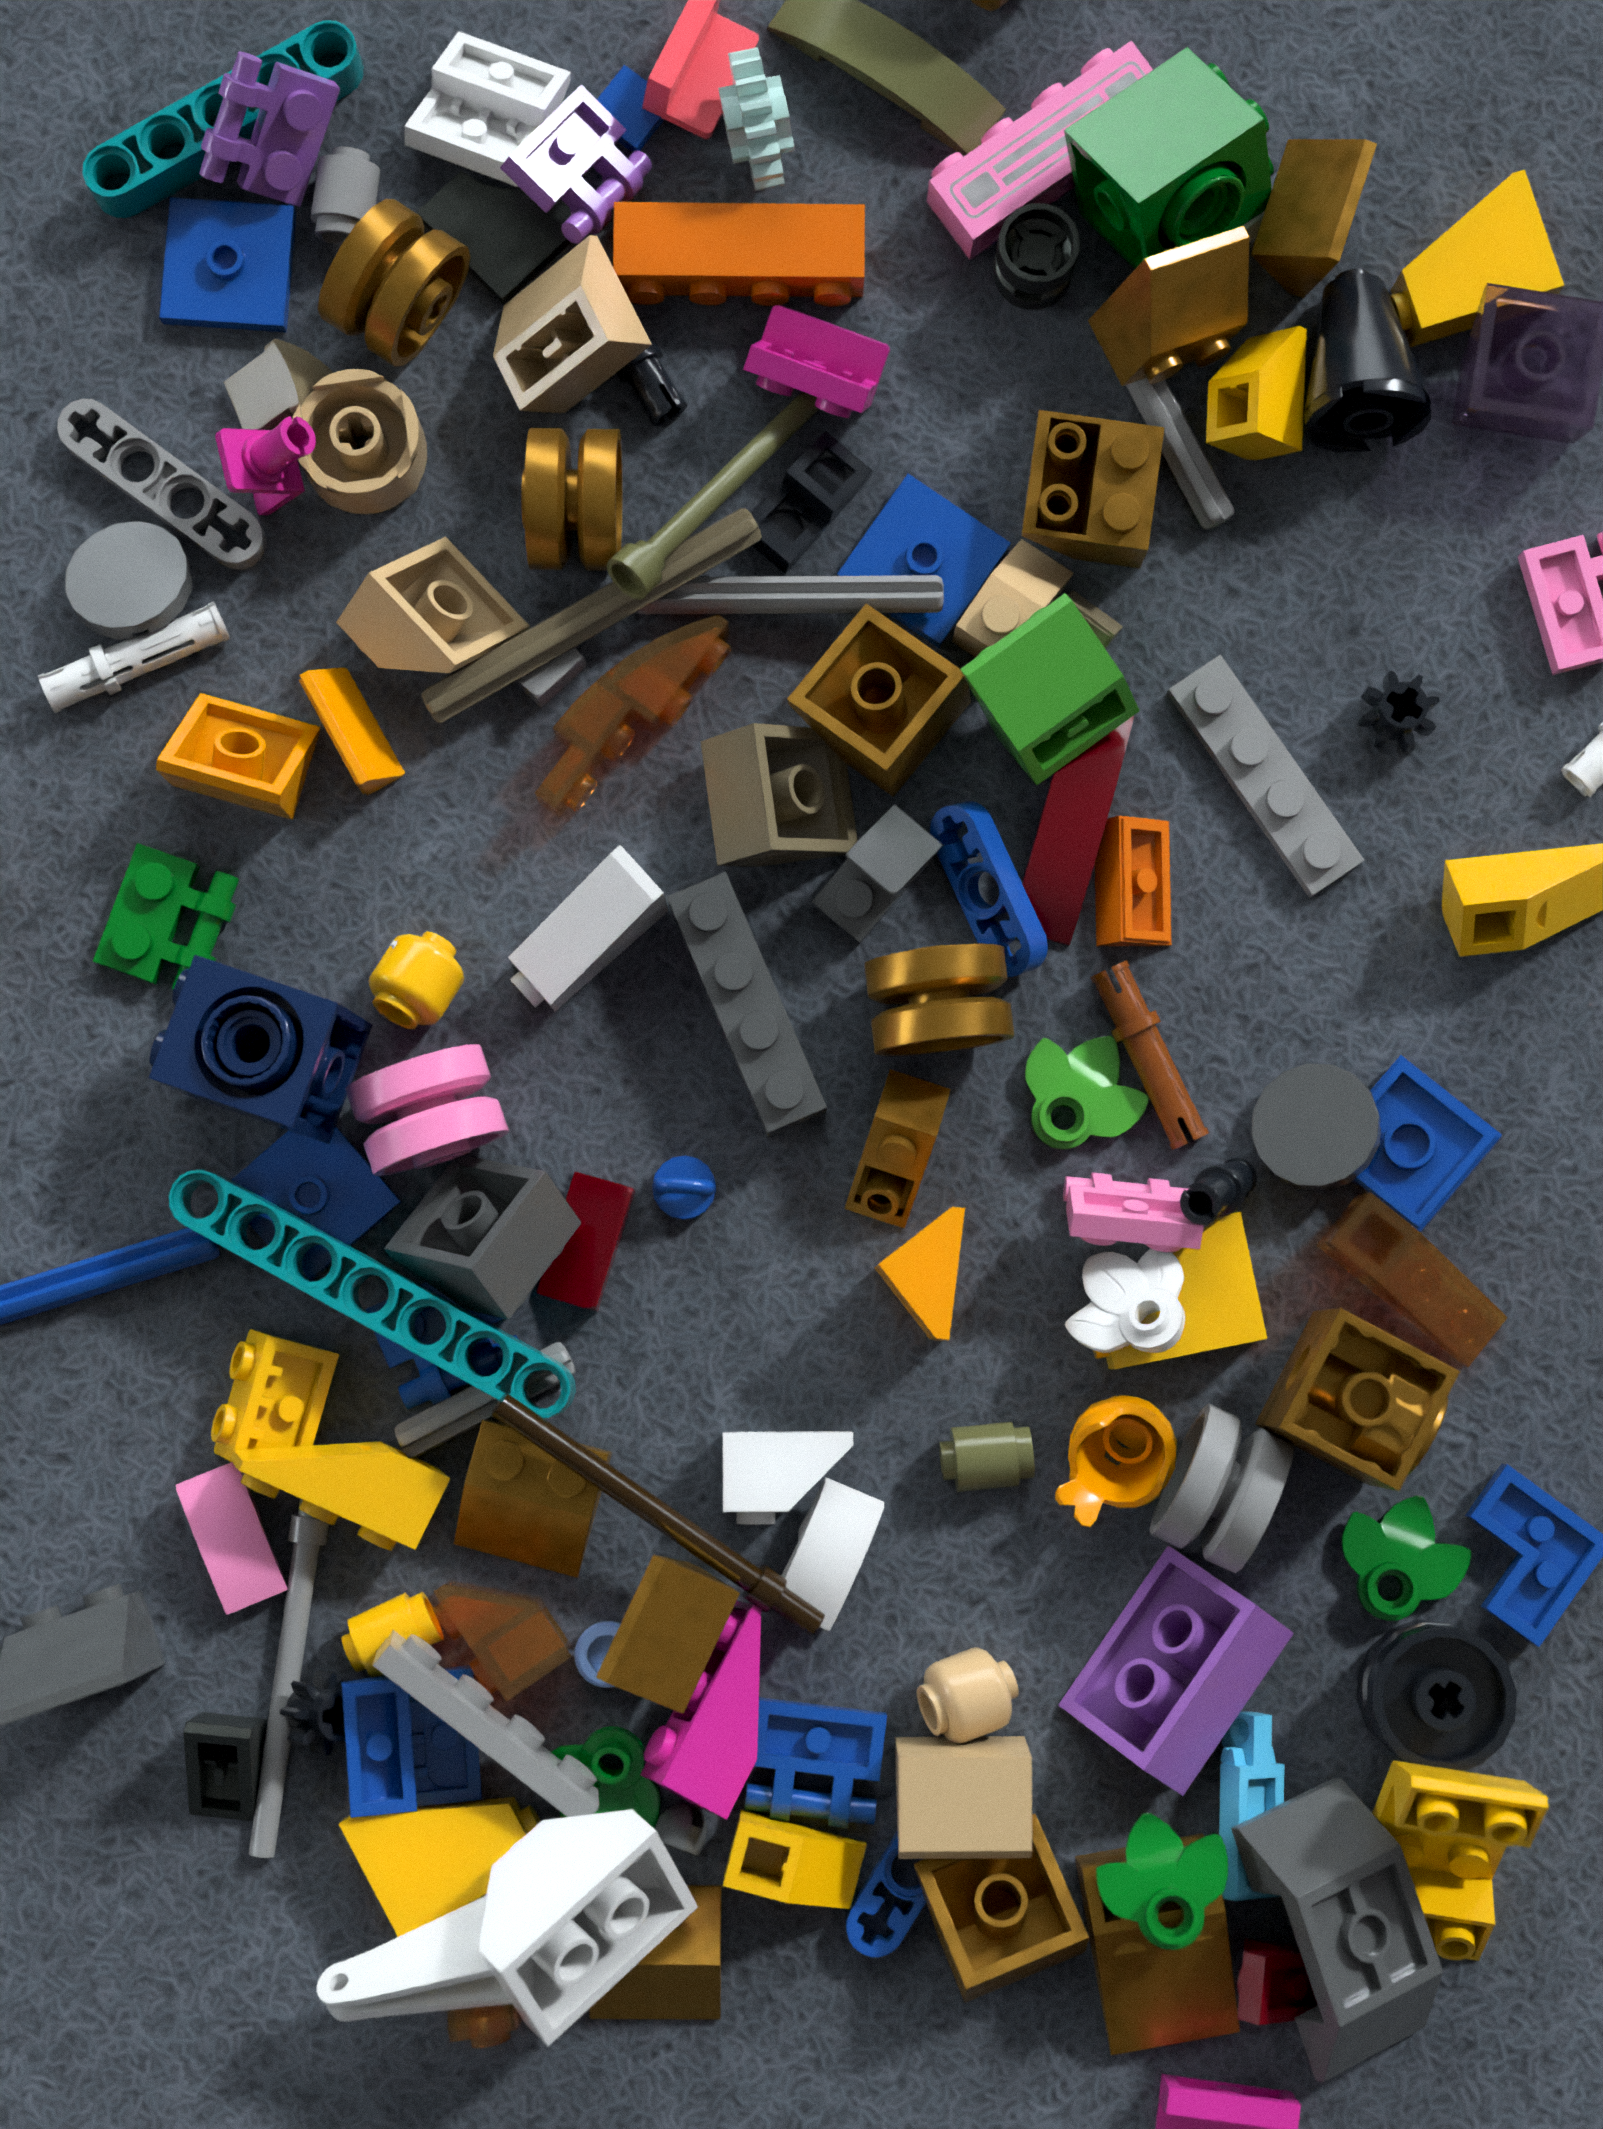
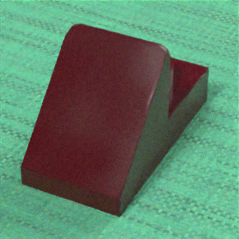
M1245 1938L1243 1963L1237 1981L1239 1993L1238 2020L1256 2025L1295 2021L1294 2017L1318 2005L1298 1944Z

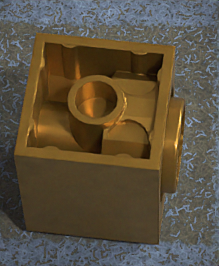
M1342 1308L1313 1311L1255 1425L1292 1441L1294 1446L1369 1486L1400 1491L1407 1475L1415 1470L1431 1447L1447 1411L1448 1395L1460 1371Z

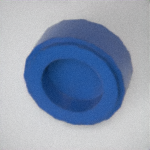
M685 1155L673 1157L660 1166L655 1173L652 1189L654 1199L663 1212L672 1218L688 1220L697 1218L709 1209L714 1201L716 1184L714 1175L705 1163L698 1158Z

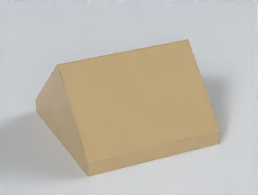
M985 1736L964 1744L953 1743L946 1737H895L899 1859L1032 1858V1756L1024 1736Z

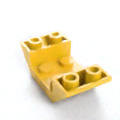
M1392 1761L1372 1814L1401 1845L1437 1954L1448 1960L1470 1959L1479 1961L1495 1926L1493 1876L1506 1847H1531L1548 1809L1547 1796L1522 1780Z

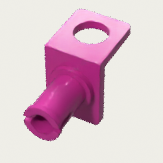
M291 416L286 417L272 430L223 428L216 433V443L228 490L233 493H253L256 510L259 515L272 514L305 491L298 459L306 457L314 450L316 436L312 427L301 417L296 416L293 418V421Z

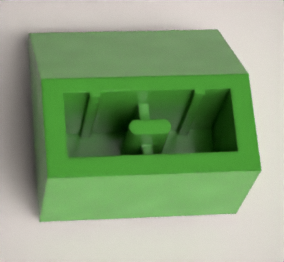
M1066 593L1048 606L1036 611L1026 622L994 645L982 650L975 659L960 669L996 737L1036 786L1140 711L1123 674Z

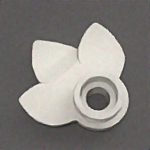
M1150 1248L1140 1258L1138 1263L1126 1255L1116 1252H1102L1087 1258L1083 1267L1082 1279L1085 1292L1092 1302L1065 1322L1067 1330L1075 1340L1091 1350L1102 1353H1110L1128 1345L1140 1351L1160 1353L1172 1348L1179 1341L1185 1326V1312L1178 1300V1296L1185 1278L1181 1264L1172 1252H1161ZM1160 1311L1156 1321L1150 1324H1141L1147 1315Z

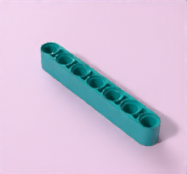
M204 1170L188 1171L180 1175L172 1184L168 1195L169 1208L174 1218L181 1224L490 1396L500 1400L505 1393H508L542 1418L555 1417L565 1412L572 1404L576 1393L575 1379L571 1371L561 1362L224 1176ZM210 1183L218 1193V1204L211 1215L199 1218L191 1208V1197L198 1186ZM260 1214H267L275 1225V1235L267 1247L256 1250L249 1244L246 1230L254 1217ZM316 1245H323L331 1255L332 1266L325 1278L319 1281H311L303 1271L302 1261L305 1253L310 1248ZM372 1276H379L388 1286L389 1297L386 1305L381 1310L370 1313L361 1306L358 1292L361 1284L366 1279ZM428 1307L437 1308L446 1320L444 1335L438 1342L432 1345L423 1343L417 1337L414 1326L416 1317L422 1310ZM485 1338L497 1342L503 1351L502 1365L491 1376L479 1374L471 1363L473 1347ZM540 1370L552 1372L557 1376L561 1386L559 1399L548 1408L535 1405L528 1396L527 1385L529 1379Z

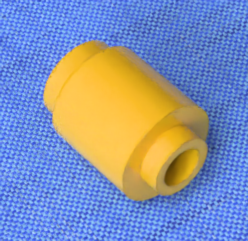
M424 1592L409 1597L407 1593H403L349 1618L347 1622L350 1633L341 1637L343 1648L353 1669L356 1672L366 1669L371 1677L384 1675L373 1666L377 1649L393 1630L405 1639L410 1634H414L429 1645L444 1639L437 1615Z

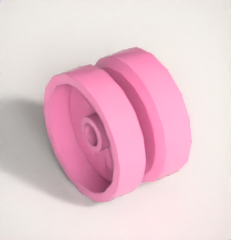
M479 1044L462 1045L417 1056L370 1073L352 1082L345 1088L357 1121L367 1124H378L398 1120L376 1130L363 1143L373 1175H391L437 1165L463 1156L473 1149L484 1146L509 1133L500 1102L497 1099L483 1096L457 1101L480 1090L491 1078L482 1047Z

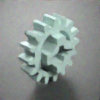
M758 47L728 53L733 85L718 88L733 164L749 161L755 191L785 185L781 154L795 151L780 75L765 77Z

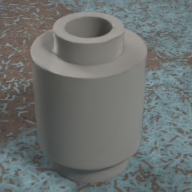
M335 147L332 154L319 158L311 211V220L316 224L315 236L318 239L327 243L342 245L357 222L376 205L381 170L377 165L369 161L370 155L365 151L352 147Z

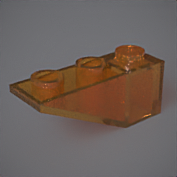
M1371 1192L1356 1196L1316 1245L1465 1367H1469L1508 1318L1422 1233Z

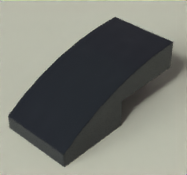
M825 431L786 471L782 483L752 513L762 536L761 540L754 544L753 547L786 574L855 497L871 477L873 470Z

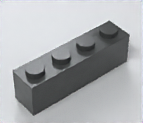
M723 872L666 896L669 909L767 1138L826 1114L827 1106L727 873Z

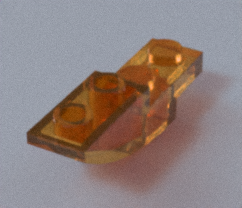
M715 615L667 633L628 655L592 684L553 726L556 739L565 745L568 750L534 793L538 803L557 818L561 817L567 807L575 812L578 811L596 788L598 781L591 776L605 757L613 762L616 761L631 743L636 731L629 726L634 720L653 734L656 733L663 722L673 727L693 701L694 696L687 691L701 672L711 677L728 656L731 650V646L725 642L729 637L728 621L720 615Z

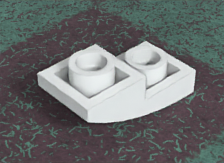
M826 1477L798 1530V1543L781 1576L787 1580L786 1587L825 1614L820 1628L830 1631L867 1553L882 1515L884 1502Z

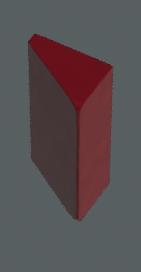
M574 1171L566 1201L582 1223L565 1244L561 1254L553 1260L542 1275L537 1294L598 1312L636 1191L634 1188Z

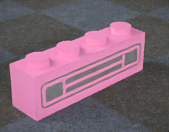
M1132 41L1114 53L1110 48L1100 51L1083 66L1081 76L1065 87L1061 83L1051 85L1032 102V110L1014 122L1009 117L999 121L983 135L981 139L982 144L964 157L960 152L948 156L932 171V179L929 180L927 203L969 260L998 241L1004 221L1016 209L1031 203L1051 204L1075 187L1064 130L1153 70Z

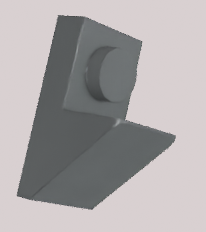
M894 804L846 853L848 859L813 899L812 903L860 943L876 927L944 845L899 806Z

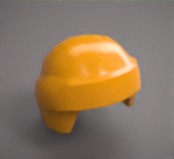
M1113 1396L1091 1404L1078 1417L1070 1434L1068 1448L1070 1482L1062 1484L1057 1488L1055 1500L1059 1505H1075L1074 1518L1081 1526L1091 1527L1098 1517L1102 1503L1116 1508H1137L1147 1505L1158 1498L1161 1491L1167 1487L1176 1465L1177 1440L1170 1422L1157 1407L1139 1397ZM1116 1439L1128 1448L1122 1447L1120 1444L1117 1443ZM1107 1451L1111 1457L1122 1463L1115 1465L1104 1457L1105 1452Z

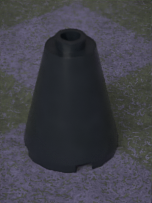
M1363 269L1346 270L1339 273L1334 280L1329 282L1322 292L1303 417L1306 431H1310L1311 441L1317 447L1333 452L1371 451L1364 439H1380L1391 436L1394 447L1409 441L1423 432L1431 420V399L1384 281Z

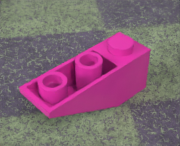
M736 1601L684 1714L673 1710L666 1726H660L651 1736L644 1752L646 1764L640 1774L642 1777L702 1810L726 1820L757 1761L761 1609L753 1604Z

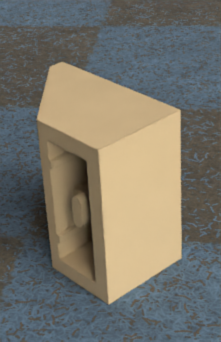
M589 235L503 306L493 358L520 411L565 413L652 345L598 236Z

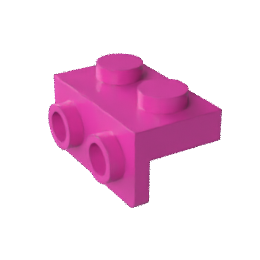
M776 305L770 311L762 339L751 345L743 370L758 375L756 385L763 389L784 396H791L793 389H797L816 396L815 407L836 416L850 418L852 410L863 413L871 406L890 352V347L883 342L788 307Z

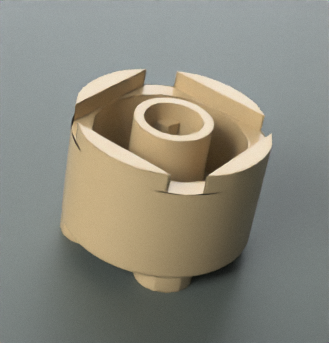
M365 369L337 371L323 377L312 386L313 391L306 397L301 406L300 404L298 405L293 418L296 416L301 417L308 422L316 436L314 450L306 457L298 459L310 484L320 497L329 505L349 513L374 514L397 506L415 493L426 467L427 443L410 398L396 385L386 380L384 376ZM368 436L369 440L365 441V447L353 449L357 445L356 437Z

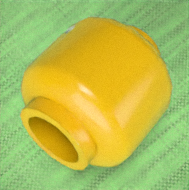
M428 931L424 932L422 937L412 934L397 936L368 980L371 992L375 996L372 1003L376 1010L391 1022L407 1029H415L418 1024H436L464 982L462 967L454 958L457 953L455 947L440 935Z

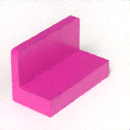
M1161 2074L1155 2129H1298L1301 2104L1294 2094L1287 2090Z

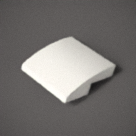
M458 32L432 67L431 90L404 126L405 145L517 187L518 185L500 167L508 156L562 104L570 84L571 72Z

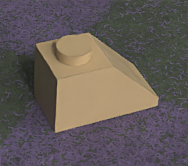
M1021 539L991 573L956 625L952 642L974 657H977L982 650L994 645L1026 622L1036 611L1055 601L1074 573Z

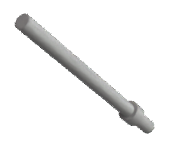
M300 1509L298 1514H291L288 1541L294 1542L248 1852L249 1855L260 1858H273L275 1856L291 1746L287 1738L293 1730L288 1724L286 1717L279 1713L280 1709L286 1707L287 1701L293 1693L291 1683L293 1681L300 1682L319 1547L327 1544L329 1530L328 1523L318 1520Z

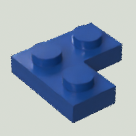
M1501 1463L1465 1516L1517 1555L1480 1607L1529 1643L1540 1647L1602 1559L1603 1534L1511 1466Z

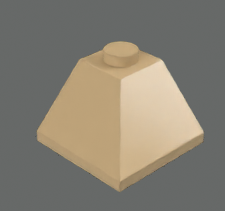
M443 537L369 572L336 622L378 668L451 673L522 634L530 627L447 537Z

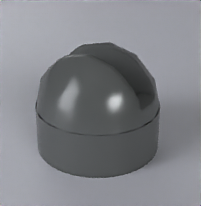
M677 1803L664 1809L654 1829L664 1845L700 1857L706 1841L708 1825L704 1814L696 1807L690 1808L686 1803Z

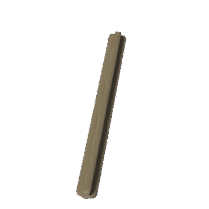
M746 508L736 510L687 538L664 560L666 567L662 571V581L644 599L636 600L629 597L612 581L424 689L421 695L425 706L438 723H444L758 543L762 538L758 524Z

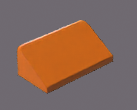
M1128 816L1107 818L1095 861L1096 946L1172 945L1169 821Z

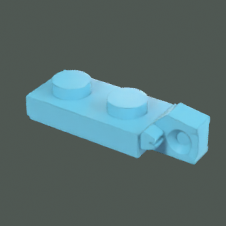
M1245 1711L1239 1713L1222 1738L1224 1748L1220 1758L1222 1764H1220L1219 1835L1225 1844L1228 1857V1878L1222 1896L1223 1899L1232 1901L1279 1897V1895L1252 1891L1231 1830L1232 1827L1284 1802L1285 1764L1276 1763L1272 1747V1715Z

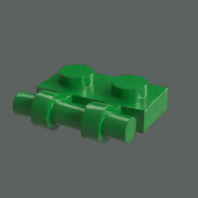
M137 843L93 962L155 985L164 962L175 964L180 967L171 988L174 990L179 975L183 970L190 968L194 955L216 962L217 958L211 956L223 922L230 923L235 911L236 904L232 903L231 900L239 879L227 873L215 871L207 893L194 890L192 888L200 869L198 864ZM185 908L200 913L187 947L172 942Z

